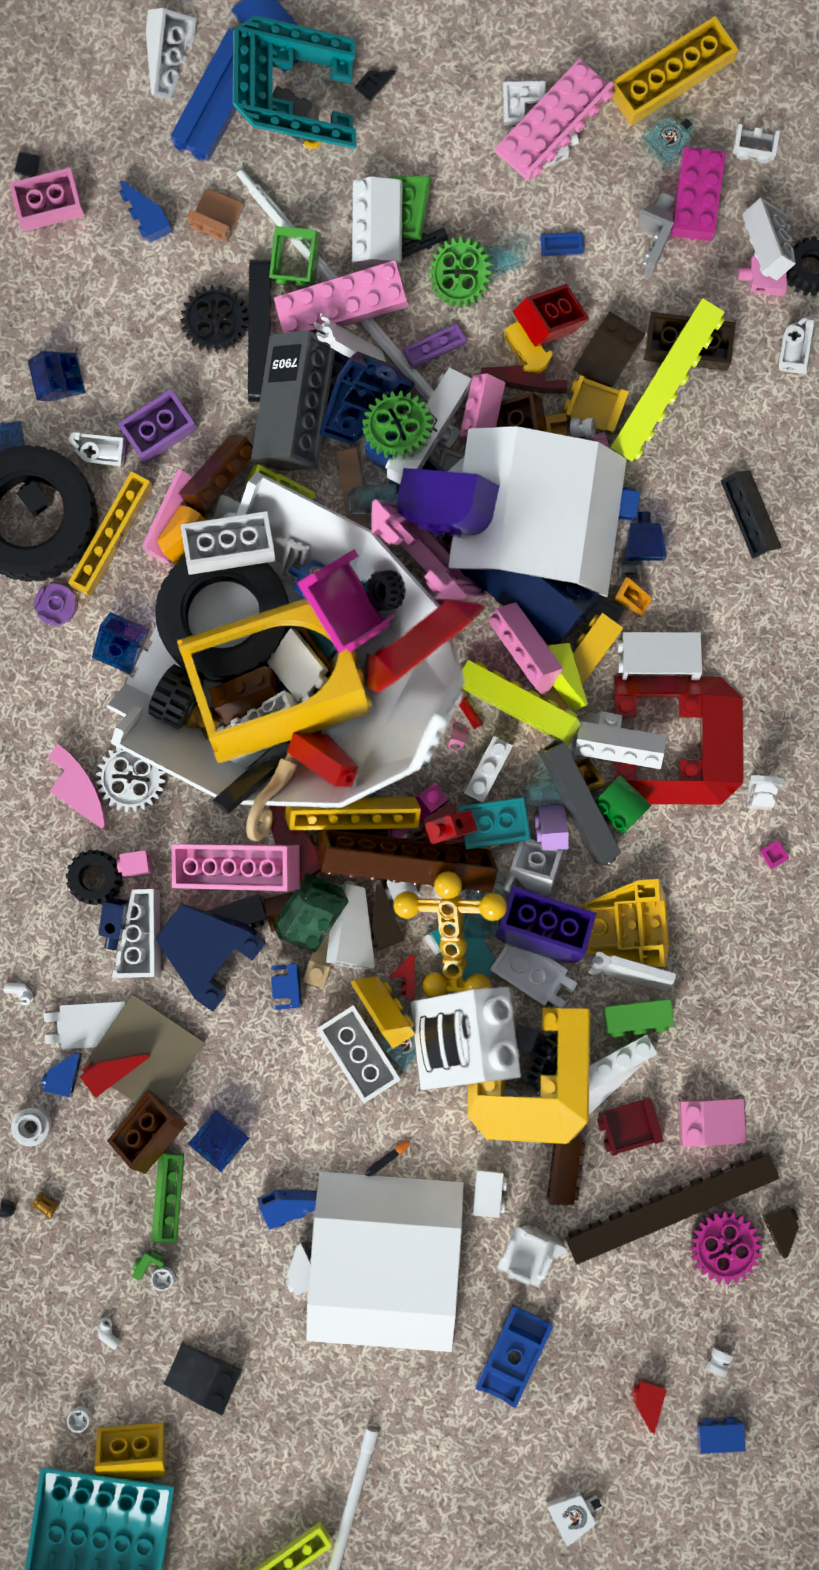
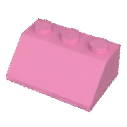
M487 373L473 375L461 425V445L466 446L468 429L496 427L506 382Z

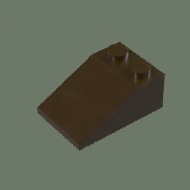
M609 311L573 370L591 381L612 388L643 342L645 333Z

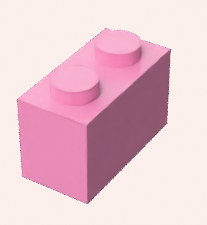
M143 850L119 854L120 859L117 860V868L119 873L122 872V876L131 878L154 874L150 852Z

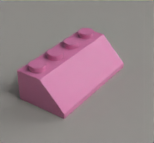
M181 469L177 470L142 545L147 555L170 565L172 561L163 554L157 539L180 505L187 506L179 492L191 480L192 476Z
M516 602L496 608L488 621L535 689L543 696L547 695L564 668Z

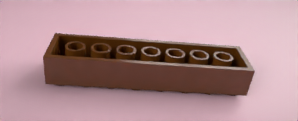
M321 830L316 849L321 872L328 875L343 874L351 878L359 876L367 877L371 880L384 879L393 883L409 882L417 886L425 884L434 887L436 877L443 872L450 871L460 877L462 882L461 891L466 889L477 893H492L498 873V867L490 849L474 848L466 850L465 846L443 843L432 845L431 842L341 830Z

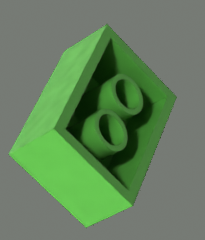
M671 999L601 1007L604 1032L610 1033V1037L625 1036L626 1031H632L634 1035L645 1034L647 1029L653 1028L654 1032L669 1031V1026H674Z

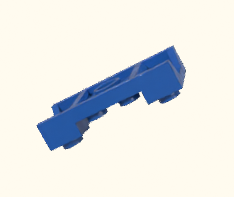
M512 1304L488 1361L484 1365L475 1384V1389L487 1392L516 1409L554 1327L553 1324ZM512 1351H517L521 1355L520 1360L516 1363L508 1360V1355Z

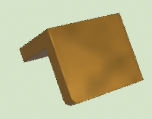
M566 413L545 416L547 432L567 436Z
M195 705L185 725L186 727L200 728L205 739L209 740L199 706ZM209 707L217 730L221 721L214 708Z

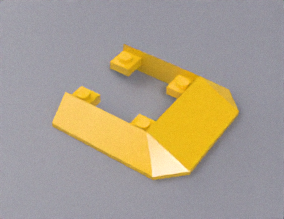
M542 1008V1030L558 1031L557 1076L541 1075V1097L505 1096V1080L468 1084L467 1116L486 1139L568 1144L589 1122L590 1009Z

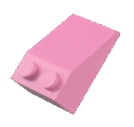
M744 1099L678 1101L681 1146L746 1143Z

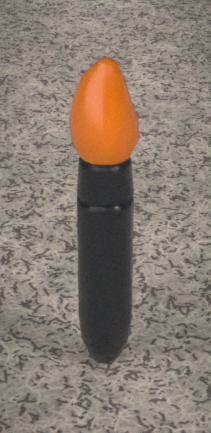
M409 1141L399 1143L395 1149L370 1166L366 1171V1176L374 1175L399 1154L404 1153L410 1144Z

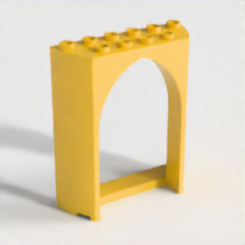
M306 598L177 640L218 764L289 741L292 738L293 732L313 733L369 714L368 707H371L372 704L369 695L364 693L363 686H365V680L361 668L356 669L358 663L355 650L348 652L346 649L338 653L335 669L327 683L308 700L220 731L216 730L191 654L277 626L309 628L324 635L331 641Z

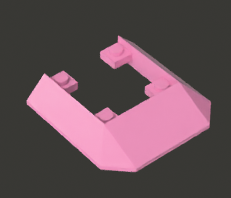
M377 499L372 502V534L381 535L388 544H400L427 572L424 577L428 580L426 583L428 587L435 593L439 592L434 599H486L489 596L477 583L463 575L461 570L448 569L450 550L437 537L434 538L428 530L420 529L419 525L404 519L398 511L396 502Z

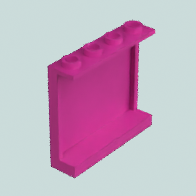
M355 549L297 583L339 653L346 649L348 652H351L358 648L361 644L389 627V621L395 618L392 615L383 620L378 610L372 607L373 603L369 602L370 596H367V591L349 563L359 557Z

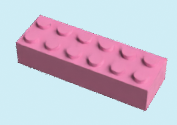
M396 260L274 297L283 333L308 330L315 334L320 332L315 329L314 322L318 324L325 322L320 318L321 313H325L329 317V321L345 327L410 307L401 271Z
M172 844V888L265 891L300 889L299 845Z

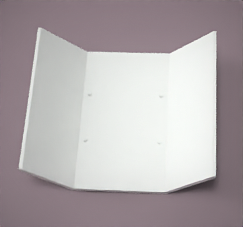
M523 427L468 429L462 473L479 474L499 485L493 519L485 531L478 535H462L461 538L452 537L448 569L505 570L577 583L604 597H608L627 459L596 441Z
M319 1171L307 1304L306 1341L452 1352L464 1182Z

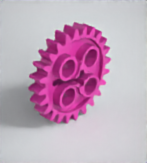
M722 1211L721 1217H719L716 1212H713L712 1220L705 1216L707 1223L698 1222L701 1229H693L694 1233L697 1234V1238H690L695 1243V1246H691L689 1249L696 1252L691 1256V1259L699 1260L695 1267L700 1268L703 1266L700 1273L705 1275L709 1272L708 1279L710 1281L716 1276L718 1284L721 1283L722 1278H724L727 1285L730 1283V1278H733L738 1283V1276L747 1279L745 1272L748 1271L753 1274L751 1265H759L754 1259L755 1257L760 1258L762 1256L756 1252L757 1249L762 1248V1245L756 1244V1241L761 1239L759 1235L753 1236L757 1229L755 1227L748 1228L751 1224L749 1220L742 1223L744 1216L739 1215L735 1219L734 1212H731L729 1217H727L726 1212ZM732 1226L734 1234L732 1237L726 1238L724 1230L726 1227ZM739 1236H742V1240L733 1243ZM713 1238L716 1241L715 1247L711 1250L706 1249V1241ZM723 1243L730 1245L728 1247L730 1250L729 1252L726 1253L723 1250L716 1254L714 1258L709 1259V1256L711 1254L717 1253L718 1251L723 1249ZM739 1246L746 1247L744 1256L738 1257L736 1255V1249ZM722 1257L727 1258V1266L725 1268H718V1260Z

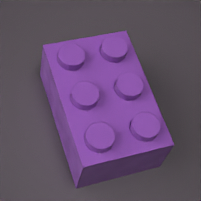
M172 389L118 423L122 433L144 465L197 431L195 423Z

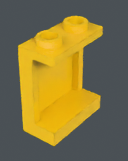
M580 375L579 380L574 379L570 390L574 392L571 400L567 399L563 411L567 412L566 416L568 419L580 418L585 420L586 418L594 417L596 429L613 435L629 392L622 389L620 391Z

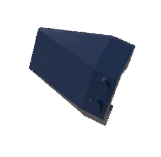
M357 351L349 358L338 374L319 433L323 436L354 445L365 435L363 433L365 426H363L362 421L367 419L364 413L371 412L369 405L376 406L375 399L377 398L382 401L383 394L388 398L391 397V391L394 392L395 396H398L399 392L402 391L403 396L406 397L415 383L391 364Z

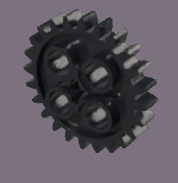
M211 284L208 291L205 286H202V293L195 290L196 297L194 298L189 295L190 303H183L187 310H181V315L185 318L180 319V322L185 325L182 327L183 333H187L186 339H192V346L199 343L198 348L200 351L206 347L209 354L212 348H215L216 354L219 353V348H223L227 352L228 345L234 349V341L241 343L239 335L246 336V332L242 328H248V323L245 321L248 320V314L245 313L248 309L247 306H242L244 303L243 298L237 300L238 293L235 292L231 295L229 287L224 292L222 285L218 287V290H215L213 284ZM213 301L216 302V305H215L216 308H215V310H216V314H217V319H216L217 330H218V336H217V337H214V325H213V322H212V319H213L212 302H213ZM222 305L230 306L229 310L225 312L219 309ZM203 306H207L209 308L206 313L198 312V310ZM224 325L231 326L228 332L221 331ZM201 328H210V331L208 333H200Z
M558 1031L555 1034L551 1033L550 1039L546 1038L545 1044L540 1045V1051L535 1053L536 1058L531 1061L533 1065L528 1069L530 1074L526 1077L528 1079L526 1085L529 1086L528 1090L538 1097H541V1075L557 1076Z

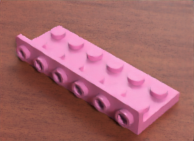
M578 59L495 147L494 152L528 182L533 177L537 178L542 173L543 166L547 162L551 163L558 155L557 151L561 147L565 148L572 140L571 136L575 132L579 133L585 127V121L589 117L593 118L599 112V106L603 102L607 103L614 95L615 83L611 81L608 84L582 60Z

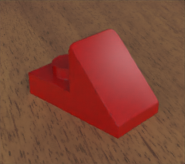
M410 955L388 977L406 978V982L401 983L402 995H406V999H415L414 955Z

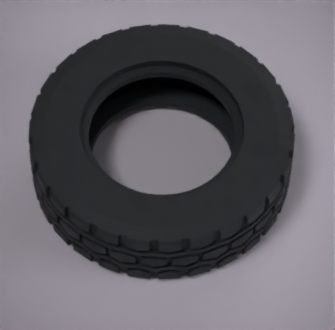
M20 445V447L14 446L6 448L5 451H0V501L14 486L32 481L50 485L60 493L63 501L64 512L62 522L55 534L45 542L35 546L24 547L11 544L0 535V574L14 580L18 579L26 582H32L33 580L35 582L44 581L49 577L52 579L60 576V573H66L73 568V565L82 559L83 554L94 538L97 530L96 524H98L96 499L81 471L72 461L62 456L59 452L36 445L35 447Z
M185 557L168 572L169 575L164 578L161 584V589L158 591L156 599L157 604L155 605V621L159 636L166 650L180 667L187 670L177 640L193 635L188 623V613L193 599L202 589L217 582H233L242 585L255 596L259 604V613L289 604V600L281 579L268 563L189 575ZM277 626L253 633L242 643L233 647H210L192 653L198 676L207 681L225 683L263 666L268 667L269 664L267 662L271 658V654L276 652L280 642L290 630V626Z

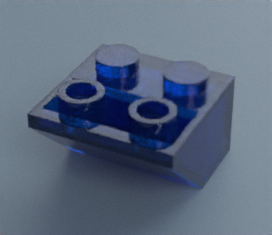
M41 351L28 360L37 401H55L85 393L76 353Z

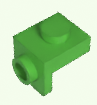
M155 1250L151 1252L146 1251L142 1259L139 1257L136 1259L131 1268L134 1270L131 1277L140 1281L151 1262L162 1268L166 1263L163 1260L164 1256Z

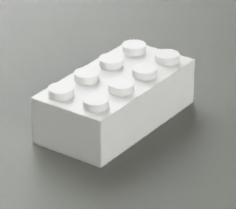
M267 511L181 524L189 575L275 561Z
M355 1005L317 1028V1031L363 1104L401 1080Z

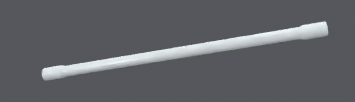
M370 1428L365 1430L360 1456L328 1570H339L371 1454L374 1451L379 1432L377 1430L371 1431L372 1429Z

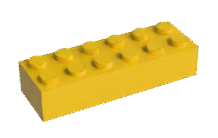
M716 16L613 80L612 82L615 83L614 95L611 99L629 125L633 126L734 62L739 49Z

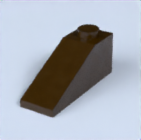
M381 880L376 881L372 922L373 935H371L374 948L379 947V950L404 941Z

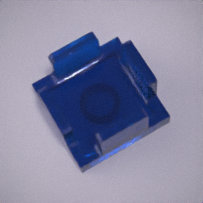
M216 1109L189 1141L188 1145L217 1170L222 1172L250 1137L227 1115L224 1116Z

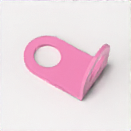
M456 721L452 726L448 747L449 749L461 750L466 742L467 727L463 725L464 729L458 730L456 725L461 723ZM453 743H457L460 746L458 748H453L451 745Z

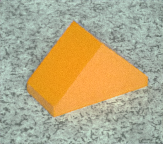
M626 577L614 602L643 617L652 597Z

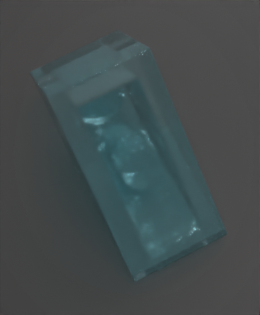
M496 244L493 246H483L487 248L485 254L492 255L488 262L494 263V266L490 267V271L495 272V274L490 275L489 279L524 266L525 258L521 254Z

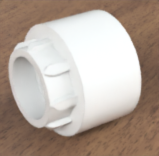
M30 1107L23 1109L12 1120V1135L18 1143L24 1146L38 1145L50 1136L52 1120L49 1114L41 1108ZM30 1120L37 1124V1130L34 1133L30 1132L27 1128Z

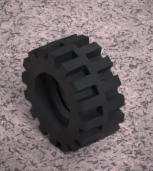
M396 571L374 572V574H371V578L368 579L369 585H367L366 589L369 592H367V596H370L369 602L373 603L372 607L378 611L397 609L403 603L401 600L405 598L403 595L405 593L403 588L404 582L401 581L402 577L397 575Z

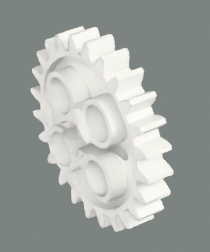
M117 746L116 753L109 750L108 752L111 757H102L106 763L105 765L98 764L103 770L96 773L97 776L101 777V780L97 781L96 784L103 786L98 792L106 793L102 799L104 801L111 799L109 802L111 807L117 803L118 811L124 806L126 813H129L130 808H133L134 812L138 813L139 806L145 811L146 803L154 806L152 799L159 800L160 797L157 795V792H164L160 784L166 783L165 780L161 779V776L166 775V772L160 771L159 768ZM120 761H126L127 768L119 772L117 764ZM142 763L148 764V771L145 774H139L138 767ZM133 773L135 777L150 778V781L132 780L130 783L127 779L113 778L112 775L130 776ZM118 782H123L124 790L121 793H115L114 786ZM140 784L145 785V793L139 796L136 795V787Z

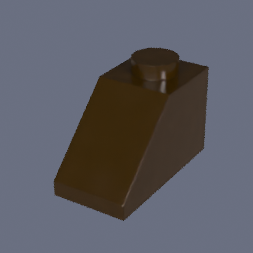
M784 1205L762 1215L781 1257L785 1259L789 1256L799 1228L796 1221L799 1220V1217L794 1208L790 1209L789 1206Z

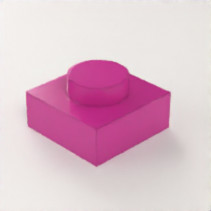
M779 840L759 851L769 869L789 859Z

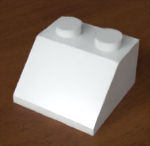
M532 839L521 841L510 872L528 891L550 897L561 863L563 849L542 851L541 842Z

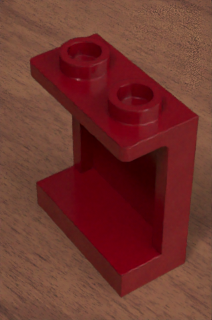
M651 1098L599 1112L600 1118H597L600 1131H605L607 1139L603 1140L606 1152H611L612 1156L649 1144L664 1142Z

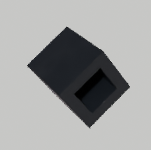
M35 481L23 484L19 488L20 491L17 492V495L34 517L52 506Z

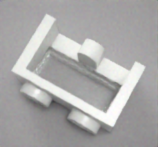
M738 124L732 154H735L736 158L741 160H748L749 157L757 158V162L760 163L773 161L776 157L780 131L776 130L774 135L762 133L763 129L755 128L753 132L742 130L743 124Z

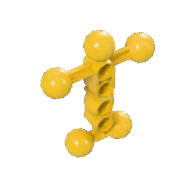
M447 871L438 875L434 883L436 894L443 899H419L414 892L410 891L401 892L395 897L393 908L395 913L401 918H413L419 912H438L439 931L441 934L440 951L444 956L443 963H445L443 967L444 974L432 972L425 976L422 989L427 997L433 998L444 996L447 993L492 988L490 979L484 974H472L467 980H463L462 973L467 966L465 958L467 942L463 937L464 930H462L464 925L463 913H481L486 920L490 921L501 919L506 914L507 904L500 894L490 893L482 897L481 900H461L459 896L462 889L461 879L457 874ZM446 903L451 904L454 908H449ZM448 924H452L455 929L449 927ZM450 944L455 945L457 949L452 948ZM451 964L456 965L459 969L454 968Z

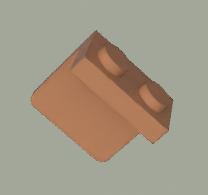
M206 189L196 210H189L187 220L189 226L195 231L209 234L214 239L228 242L243 210V204L214 190Z

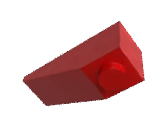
M147 1052L99 1061L95 1065L91 1062L81 1069L83 1074H81L80 1078L93 1096L97 1098L149 1059L150 1055Z

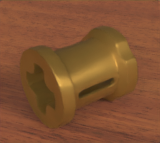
M42 1191L30 1208L37 1209L49 1220L60 1203L53 1202L44 1196L45 1193Z

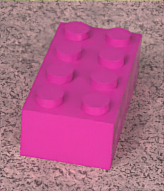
M684 146L673 211L674 224L670 236L712 242L716 229L726 152Z

